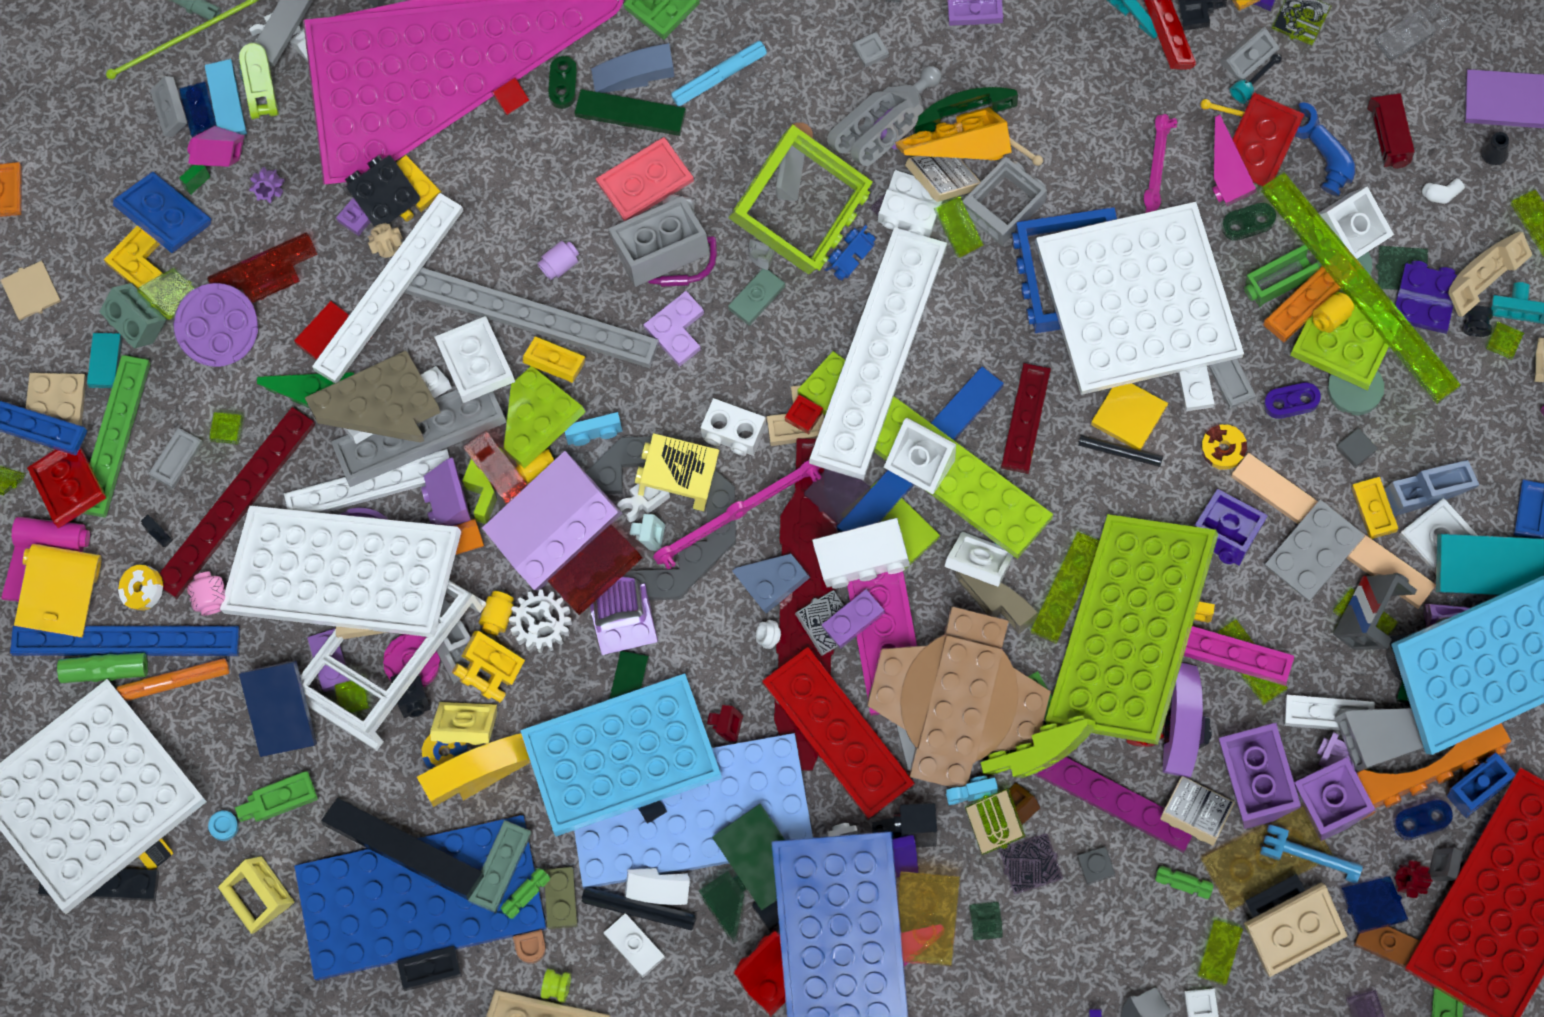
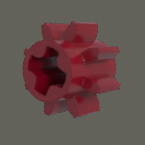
M1409 860L1408 866L1400 864L1399 870L1394 877L1398 886L1397 891L1406 893V896L1409 898H1417L1418 893L1428 894L1427 890L1431 882H1433L1428 872L1430 868L1420 866L1419 861Z

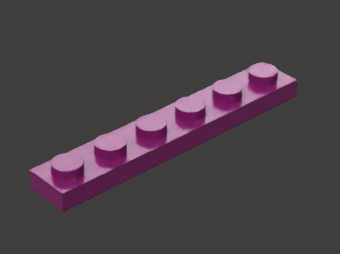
M1067 757L1051 767L1033 774L1182 853L1185 852L1193 835L1179 828L1172 827L1169 823L1160 819L1165 808Z

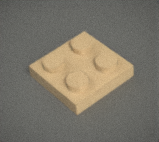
M30 373L26 409L82 426L87 377L85 374Z

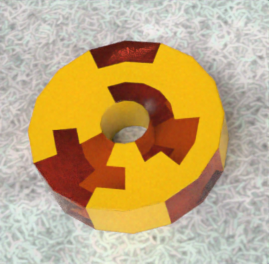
M1217 425L1205 433L1201 444L1202 455L1205 461L1212 467L1220 470H1229L1237 467L1244 459L1247 451V440L1238 428L1231 425ZM1227 444L1229 449L1226 451L1221 450L1219 445Z

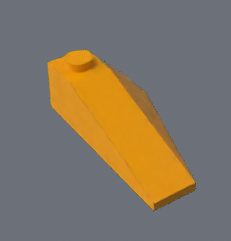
M989 107L956 117L957 122L953 124L942 122L936 125V131L932 133L921 131L895 142L896 148L904 155L998 160L1003 155L1012 153L1007 121Z

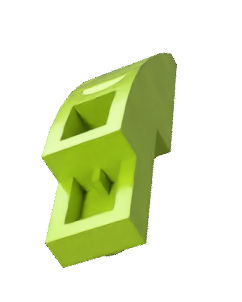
M1076 716L1067 719L1068 724L1057 727V724L1040 727V732L1032 735L1034 746L1032 743H1027L1015 747L1016 752L1006 754V751L992 753L988 755L989 760L980 762L984 774L994 775L1011 770L1013 777L1025 778L1043 771L1073 752L1096 727L1095 721L1085 719L1084 716Z

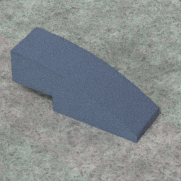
M669 43L633 51L591 68L595 92L600 93L649 86L648 81L675 77Z
M1465 460L1424 470L1414 477L1393 481L1384 490L1393 515L1397 516L1438 503L1443 498L1446 500L1477 488L1479 483L1469 461Z

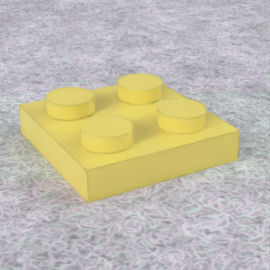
M439 702L430 731L431 741H440L445 744L453 742H467L472 745L489 744L497 716V705Z

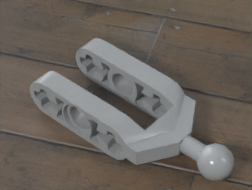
M928 66L923 69L920 75L921 79L913 86L887 87L884 91L874 92L829 132L827 137L828 146L839 153H847L851 150L853 160L864 166L873 164L895 145V142L904 137L916 125L918 116L924 112L920 93L927 87H935L940 83L941 71L937 67ZM893 108L890 112H888L881 120H879V121L874 125V123H875L880 117H882L886 111H888L889 109ZM864 117L865 122L863 126L858 129V123L861 120V118ZM887 128V134L884 137V139L881 140V133L883 132V130Z

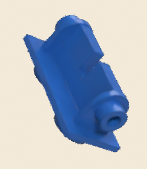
M866 225L858 229L854 227L843 239L846 242L841 249L836 248L829 255V264L824 269L825 271L833 268L835 270L834 276L841 281L850 276L859 265V262L852 256L855 254L862 260L875 246L874 241L876 238L870 233H863L867 228Z

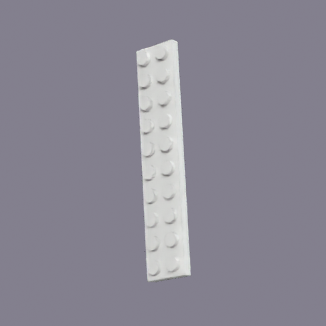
M894 227L810 456L809 464L864 480L947 246L946 242Z

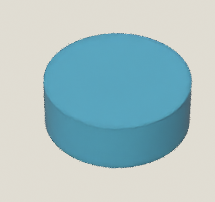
M218 811L211 816L208 822V829L215 839L227 841L237 834L239 823L231 812Z

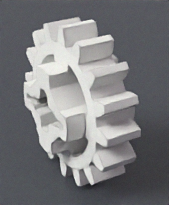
M539 590L538 596L535 597L530 591L528 592V600L525 601L520 597L518 599L520 607L512 606L511 608L513 614L516 615L509 618L510 624L514 625L511 628L512 635H518L516 640L519 645L526 641L528 651L533 646H537L539 653H542L543 646H547L552 651V643L557 642L562 645L561 635L569 636L570 634L569 629L565 627L572 625L571 618L566 617L570 614L569 607H563L565 602L562 597L555 601V594L552 591L548 597L544 596L543 590ZM553 609H555L558 612L559 621H557L556 618L551 617L553 614ZM542 617H545L546 622H540L539 625H536L535 620H541ZM522 621L530 625L528 634L522 628Z

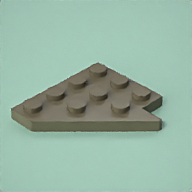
M407 351L401 352L305 397L307 405L319 424L420 443L424 441V438L417 424L441 413L438 404Z

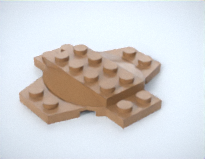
M951 606L944 635L935 638L927 646L880 649L867 706L906 730L910 741L916 747L909 777L953 788L964 787L969 782L973 763L986 757L991 752L1016 750L1015 747L1027 743H1032L1034 746L1032 735L1040 732L1051 691L1013 668L1009 658L1002 649L1008 620Z

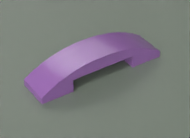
M1181 663L1172 694L1170 741L1164 744L1162 772L1186 778L1192 776L1202 728V686L1198 668L1194 665Z

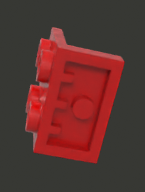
M776 931L770 936H765L759 942L757 949L749 957L743 958L738 963L733 973L746 994L770 1016L786 1002L780 934Z

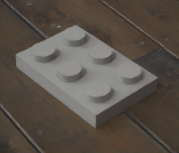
M1320 499L1266 562L1265 567L1310 602L1365 538V535Z

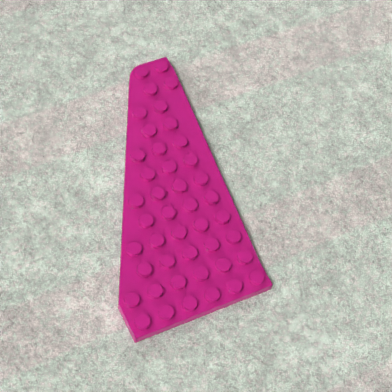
M409 0L332 17L303 20L323 184L346 182L345 178L357 170L363 173L369 168L367 163L379 154L382 158L391 155L394 161L398 160L493 96L491 92L513 77L518 80L613 17L620 10L623 0Z

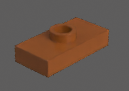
M1366 917L1354 946L1406 968L1421 941Z

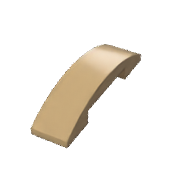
M1517 232L1484 251L1455 278L1448 293L1458 316L1463 317L1479 303L1478 295L1505 271L1516 270L1532 256L1523 232Z

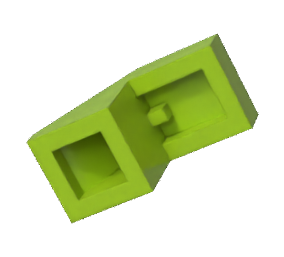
M472 455L462 481L466 490L481 494L474 510V516L477 522L487 524L497 498L478 457Z

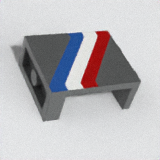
M1399 573L1363 576L1333 635L1354 650L1387 649L1392 638L1378 629L1376 624L1391 596L1415 595L1417 589L1408 583L1409 580Z

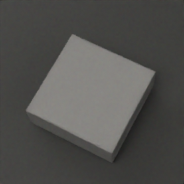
M877 32L853 42V48L865 68L889 57V52Z

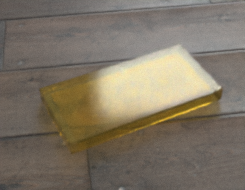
M1304 806L1201 858L1202 864L1230 912L1242 906L1246 900L1296 874L1300 876L1321 865L1286 852H1282L1280 860L1260 854L1261 847L1274 849L1273 846L1263 842L1265 836L1278 837L1267 832L1269 825L1289 830L1287 841L1333 856L1325 840L1320 841L1306 814Z

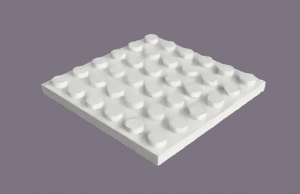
M1196 202L1036 238L1037 251L1081 395L1243 357V348Z
M108 679L0 762V830L65 914L206 803V800Z

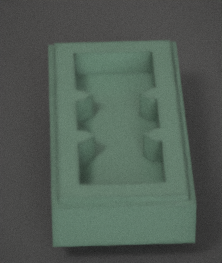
M762 269L730 303L728 309L750 326L785 288V283L769 270Z

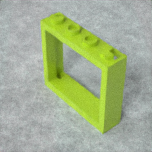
M792 124L784 132L728 218L802 271L810 274L816 269L820 271L828 261L829 257L826 256V253L830 247L834 249L843 237L840 234L844 226L849 227L857 216L854 210L858 204L862 206L871 193L868 189L873 181ZM791 146L854 189L810 258L747 214Z

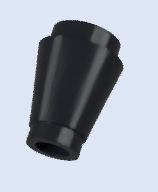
M1495 133L1483 145L1481 155L1488 164L1501 165L1508 159L1509 137L1506 133Z

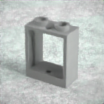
M1005 157L962 201L961 213L1003 246L1012 237L1011 233H1015L1016 222L1027 221L1046 202L1047 189L1041 180L1029 176L1020 163L1017 161L1012 162ZM1005 177L1033 199L1008 225L980 203Z

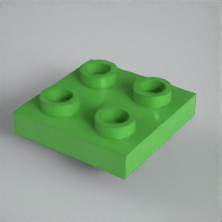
M627 0L624 3V9L665 40L700 4V1Z

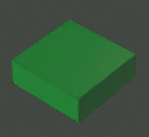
M192 165L179 179L184 189L192 195L210 178V175L205 165Z

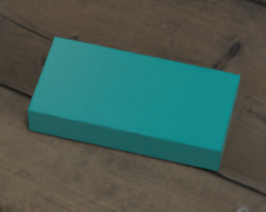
M93 333L87 379L89 388L113 387L120 363L121 334Z

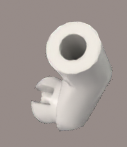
M1457 178L1447 186L1427 183L1422 189V194L1429 201L1446 204L1463 191L1465 186Z

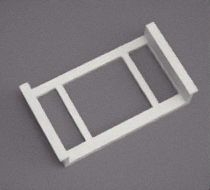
M449 580L446 593L456 599L442 618L439 616L435 636L427 637L387 691L331 657L344 640L342 637L337 638L335 636V629L300 675L308 707L377 751L384 741L375 731L468 607L480 613L486 606V602ZM325 664L380 698L364 721L308 687Z

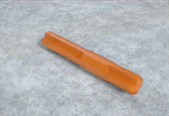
M220 659L121 685L116 690L125 701L227 675L229 674V665L226 659Z

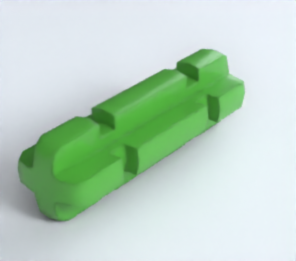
M1165 866L1158 868L1155 881L1164 885L1169 883L1171 884L1170 887L1190 894L1198 893L1197 896L1209 899L1212 894L1213 883L1205 880L1200 882L1197 877L1179 871L1171 872V869Z
M537 868L531 874L532 878L530 880L527 879L511 895L512 899H508L501 906L502 912L510 919L514 918L520 912L519 908H524L539 892L538 888L540 886L544 887L549 882L550 877L543 869Z

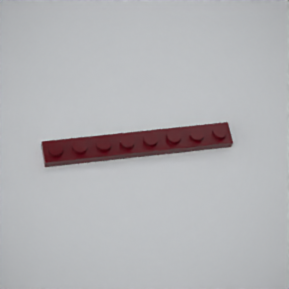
M290 408L159 573L162 577L163 591L176 600L180 597L194 579V576L199 573L245 515L249 506H252L315 426L314 421L295 408Z

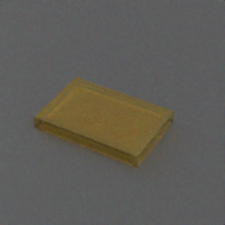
M912 872L900 873L898 906L903 961L905 963L952 967L960 877Z

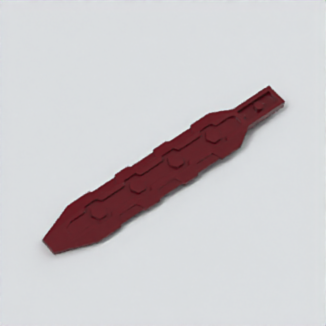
M797 438L796 470L806 461L810 460L817 439ZM820 467L818 470L822 476L820 480L816 477L817 481L813 482L809 476L795 483V493L780 516L779 543L782 545L781 556L792 554L811 578L780 602L779 628L781 637L776 644V654H778L779 669L805 648L809 647L831 676V656L834 655V649L821 656L795 614L811 604V600L814 598L820 599L831 591H835L832 586L827 587L824 582L813 544L814 539L837 534V516L824 495V468ZM775 701L774 722L779 736L795 733L801 771H813L818 755Z

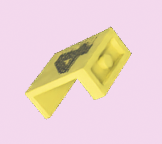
M653 433L651 444L645 442L641 459L646 460L644 468L638 467L635 483L640 484L638 495L644 496L645 488L650 487L694 498L693 509L704 511L719 450Z

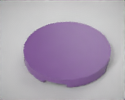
M220 283L199 286L186 294L177 306L173 321L176 341L189 358L202 365L219 367L237 362L250 351L257 337V316L253 308L254 306L241 291L232 286Z

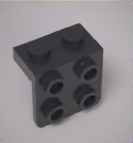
M379 154L367 163L369 168L366 171L360 173L357 170L345 178L347 184L342 187L348 196L353 197L374 227L379 224H389L420 200V196L391 155L382 158Z

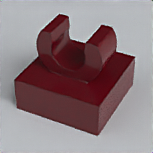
M722 705L720 714L709 713L707 725L713 726L712 729L716 730L715 732L725 741L737 743L744 715L733 706Z

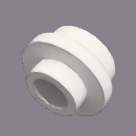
M768 620L758 625L756 641L763 648L772 649L779 642L781 631L776 621Z

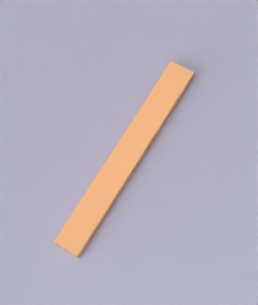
M1250 453L1246 455L1231 476L1298 525L1318 502ZM1366 535L1347 558L1370 576L1377 574L1390 575L1393 573L1405 576L1409 580L1408 583L1416 588L1417 591L1415 595H1402L1400 597L1417 609L1421 607L1436 587L1435 583Z

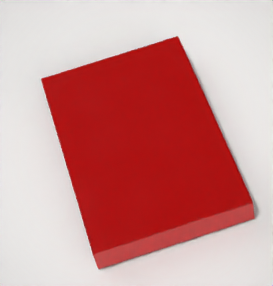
M1255 92L1232 140L1253 183L1270 190L1305 114Z
M81 447L76 456L55 449L27 467L48 513L58 529L106 499Z

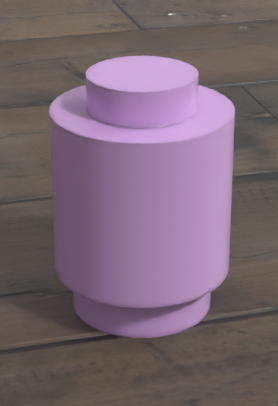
M560 241L542 255V260L537 264L547 278L552 280L555 277L559 278L577 264L578 260L576 257L579 253L570 242L565 244L563 241Z

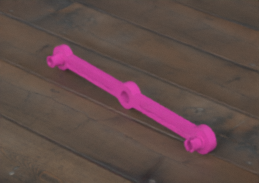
M1166 114L1157 115L1155 120L1157 131L1149 189L1144 193L1145 213L1157 211L1161 204L1160 185L1167 134H1169L1171 128H1177L1176 118L1169 119Z
M810 460L806 461L799 469L745 501H738L732 504L722 515L670 546L659 549L653 556L657 564H664L666 569H671L670 564L672 567L676 565L672 559L675 554L727 523L743 517L747 511L792 484L809 476L813 482L817 481L816 477L820 480L822 477L818 472L820 467L809 464Z

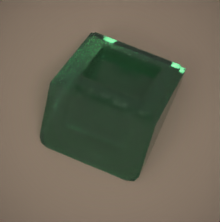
M999 902L969 905L974 941L1003 937Z

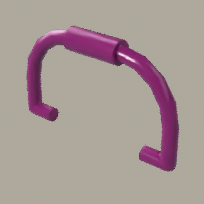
M713 236L707 237L708 244H710L709 263L697 275L689 277L688 275L660 276V278H654L648 281V283L661 285V287L689 286V283L702 280L710 274L715 266L717 257L716 238Z

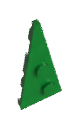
M354 372L345 373L339 381L354 375ZM320 374L257 377V385L264 387L267 391L274 394L278 393L288 397L291 401L307 408L309 406L305 397L335 384Z

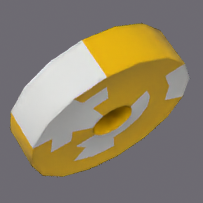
M146 565L132 566L124 572L119 581V598L124 605L131 609L139 611L148 610L158 603L163 591V582L158 571Z

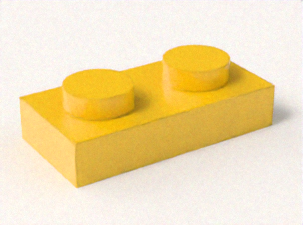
M535 336L523 355V363L573 383L585 364V356Z
M1380 477L1352 484L1351 489L1369 538L1374 539L1397 532L1399 528Z

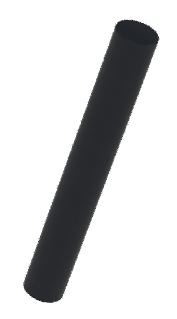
M1083 435L1080 436L1078 444L1081 447L1161 467L1163 456Z

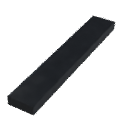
M339 798L334 801L321 820L323 826L466 900H469L484 877L483 872Z

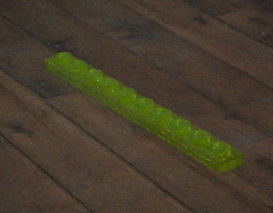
M1285 172L1263 186L1261 189L1263 195L1352 300L1354 305L1436 404L1458 390L1461 386L1458 380Z

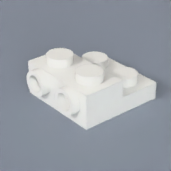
M895 170L879 211L878 222L888 229L894 230V227L930 238L942 201L936 202L913 175Z

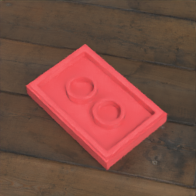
M665 137L595 178L596 183L623 221L640 215L666 199L669 195L694 182V177Z

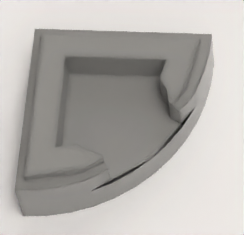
M754 240L749 242L748 254L752 262L758 267L768 270L776 252L762 242Z

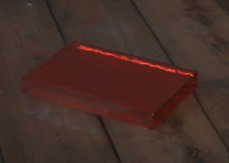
M610 524L550 578L548 582L571 608L580 615L643 557Z

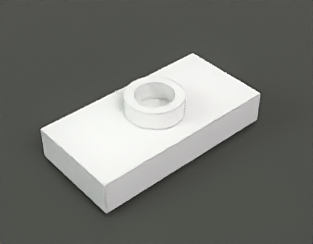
M626 913L604 932L607 939L643 978L665 959V956Z

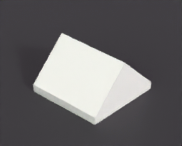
M906 418L884 468L934 494L955 462L956 444Z

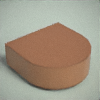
M542 930L513 936L515 950L520 960L533 964L544 957L546 946Z

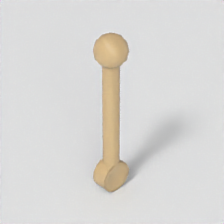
M1010 138V145L1032 159L1034 165L1040 166L1043 163V158L1040 155L1035 156Z

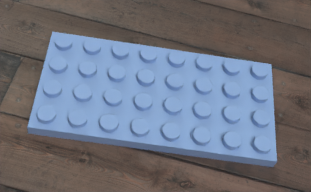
M795 733L712 748L722 779L660 800L667 812L648 824L637 808L574 830L583 888L626 882L627 870L656 868L658 875H667L728 864V860L712 836L759 804L763 806L785 840L813 838Z

